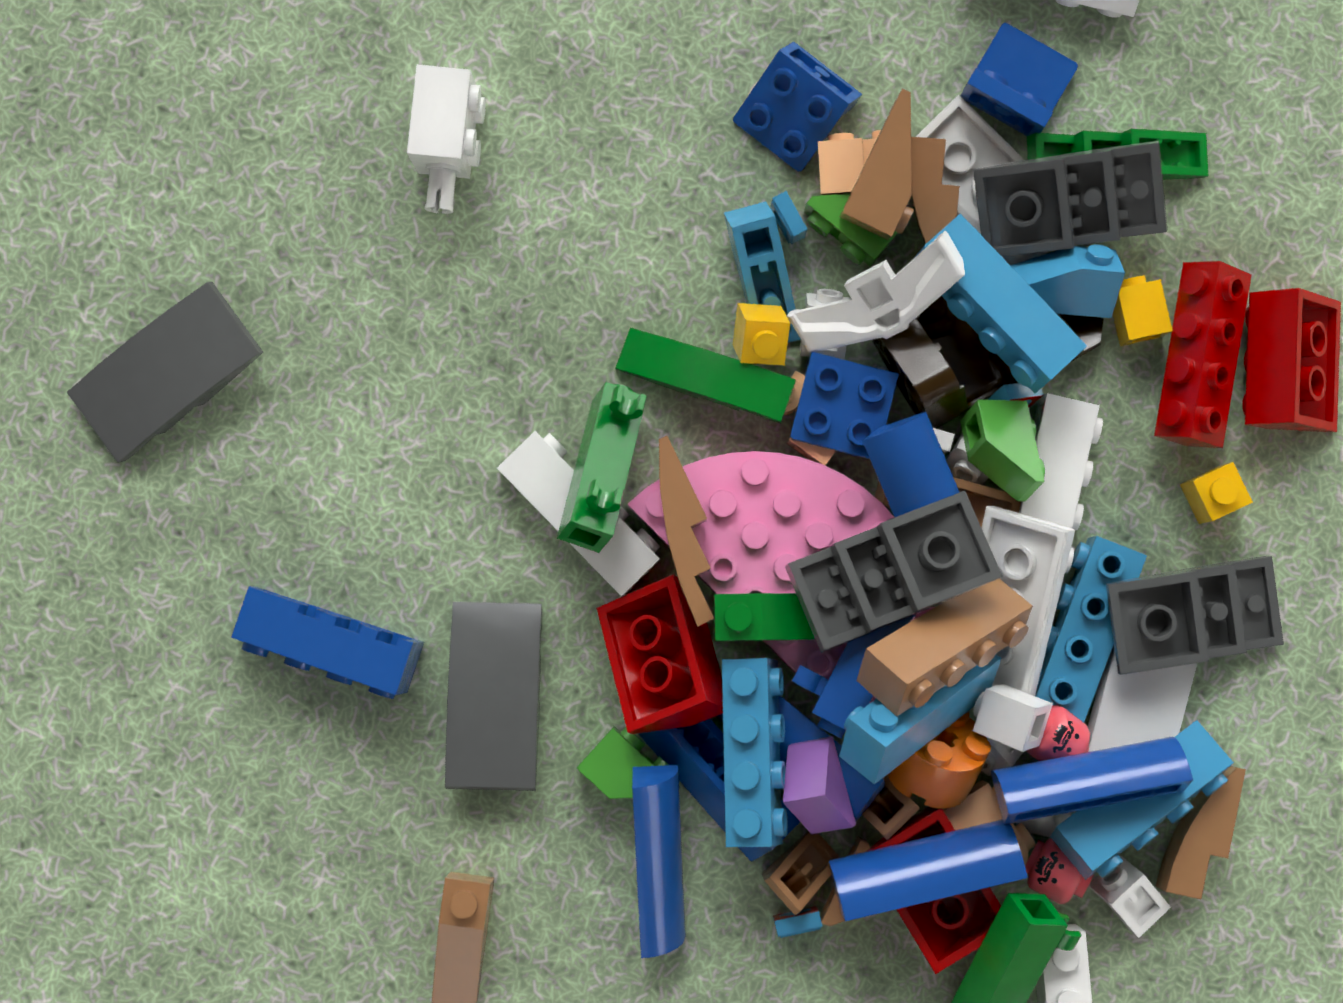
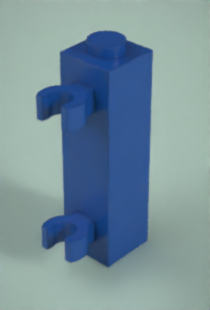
M916 614L849 641L829 680L802 665L799 666L792 682L820 696L812 711L813 714L821 717L817 724L818 727L842 739L846 731L844 723L849 714L859 706L865 708L874 698L869 691L856 681L866 648L913 621Z

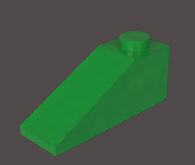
M796 593L713 595L714 641L815 639Z

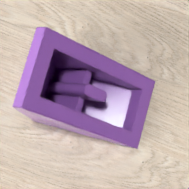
M833 736L793 743L788 746L783 803L811 834L851 828L856 825Z

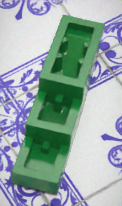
M1131 128L1122 133L1083 130L1075 135L1035 132L1026 137L1027 160L1159 141L1163 180L1196 179L1209 176L1206 133Z
M634 328L629 329L615 367L616 370L697 399L700 397L737 411L743 410L780 424L796 383V379L753 364L740 363L737 359Z

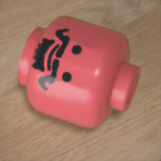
M1058 704L1052 705L1040 746L1026 750V752L1038 761L1086 753L1089 751L1088 746L1090 743L1088 726Z
M1051 838L1045 843L1038 840L1025 865L1029 888L1039 894H1045L1047 898L1061 905L1069 902L1073 894L1082 898L1094 876L1093 874L1085 880Z

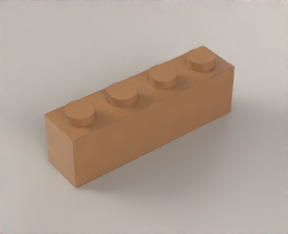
M1001 579L941 603L866 648L856 681L896 716L913 706L919 708L932 697L933 693L942 687H952L957 684L967 671L977 665L984 667L1000 650L1007 646L1013 648L1018 645L1028 632L1029 627L1026 623L1033 605Z

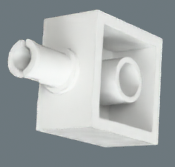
M418 64L416 66L407 155L418 174L429 175L427 200L424 208L429 212L438 213L440 208L442 209V214L453 213L456 177L470 179L471 166H479L481 141L476 140L477 133L475 127L476 123L483 124L486 102L485 97H481V85H476L472 72L468 69Z

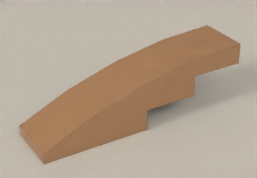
M668 436L659 439V478L666 536L679 584L697 626H700L714 619V616L695 577L709 571L711 567L692 528L706 522L707 517Z

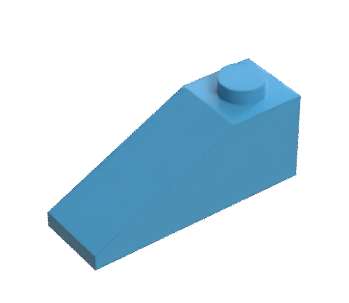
M767 202L724 212L746 303L781 306L786 316L790 311L796 310L776 218ZM791 322L788 343L801 340Z
M1098 244L1090 245L1089 247L1074 246L1071 249L1057 250L1010 265L1055 313L1112 318L1125 274L1117 251Z

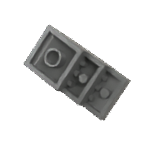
M1159 141L1062 154L973 170L981 235L1001 256L1071 249L1075 245L1118 241L1121 237L1164 233L1168 230Z
M207 282L131 337L92 369L67 393L117 463L131 458L154 436L171 429L194 407L208 402L264 352L214 283Z
M965 491L882 522L875 528L836 542L827 549L788 563L785 566L821 653L1003 577Z
M1260 556L1180 569L1106 584L1117 670L1120 675L1208 662L1210 658L1247 653V650L1284 645L1272 556Z
M453 602L447 695L445 789L536 791L540 716L542 604Z

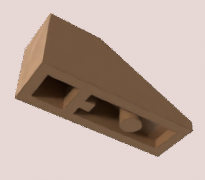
M903 88L898 94L839 216L886 240L892 237L894 231L900 234L903 233L914 210L907 207L912 196L911 92Z
M450 872L445 877L438 924L431 1003L478 1002L494 877Z

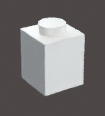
M1005 684L986 688L979 695L974 706V716L977 718L973 731L1021 752L1039 747L1053 703Z

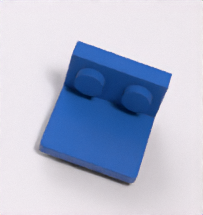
M1003 23L968 80L960 97L1025 136L1035 132L1041 133L1052 116V111L1076 72L1078 64L1012 25Z
M792 42L777 52L733 117V121L796 171L801 172L817 152L818 141H824L839 119L855 106L862 93L797 43Z
M811 352L790 434L791 439L870 459L862 440L879 427L886 425L899 374Z

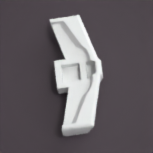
M944 231L896 275L887 260L847 280L844 287L851 298L801 310H792L788 313L787 317L809 353L878 338L888 339L906 330L917 316L965 275L964 262L949 234Z

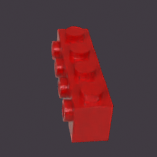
M1222 261L1183 262L1154 436L1189 447L1223 448L1252 274Z

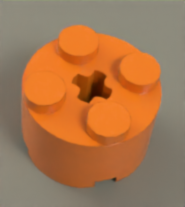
M969 711L887 774L899 792L908 798L911 797L912 793L926 799L924 805L932 808H951L963 803L972 790L991 751V744L987 737L973 731L975 721L969 717Z

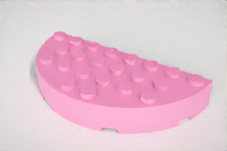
M735 452L708 457L683 466L707 517L706 522L692 528L711 567L709 571L698 575V577L715 594L796 593L785 568L788 563L827 549L836 542L875 528L880 523L895 518L877 498L852 479L823 464L798 456L775 452ZM659 479L645 488L627 505L669 547ZM935 606L920 613H917L914 620L920 617L921 615L925 614L926 612L930 611L931 609L935 608ZM815 639L762 640L795 674L799 666L802 665L828 680L847 643H844L821 653Z

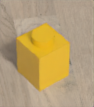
M1145 275L1122 281L1113 311L1120 346L1162 338L1173 331L1161 279L1147 282Z
M737 304L732 345L740 363L785 366L790 321L781 306Z
M1234 462L1218 466L1180 484L1199 524L1215 521L1253 503Z

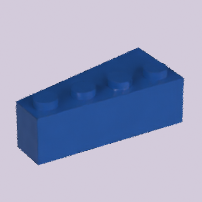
M249 586L231 638L243 642L241 649L263 657H267L269 651L285 656L284 664L305 671H309L310 667L313 666L327 671L326 677L348 685H352V682L356 681L369 686V692L390 699H394L395 695L408 693L424 645L423 641Z

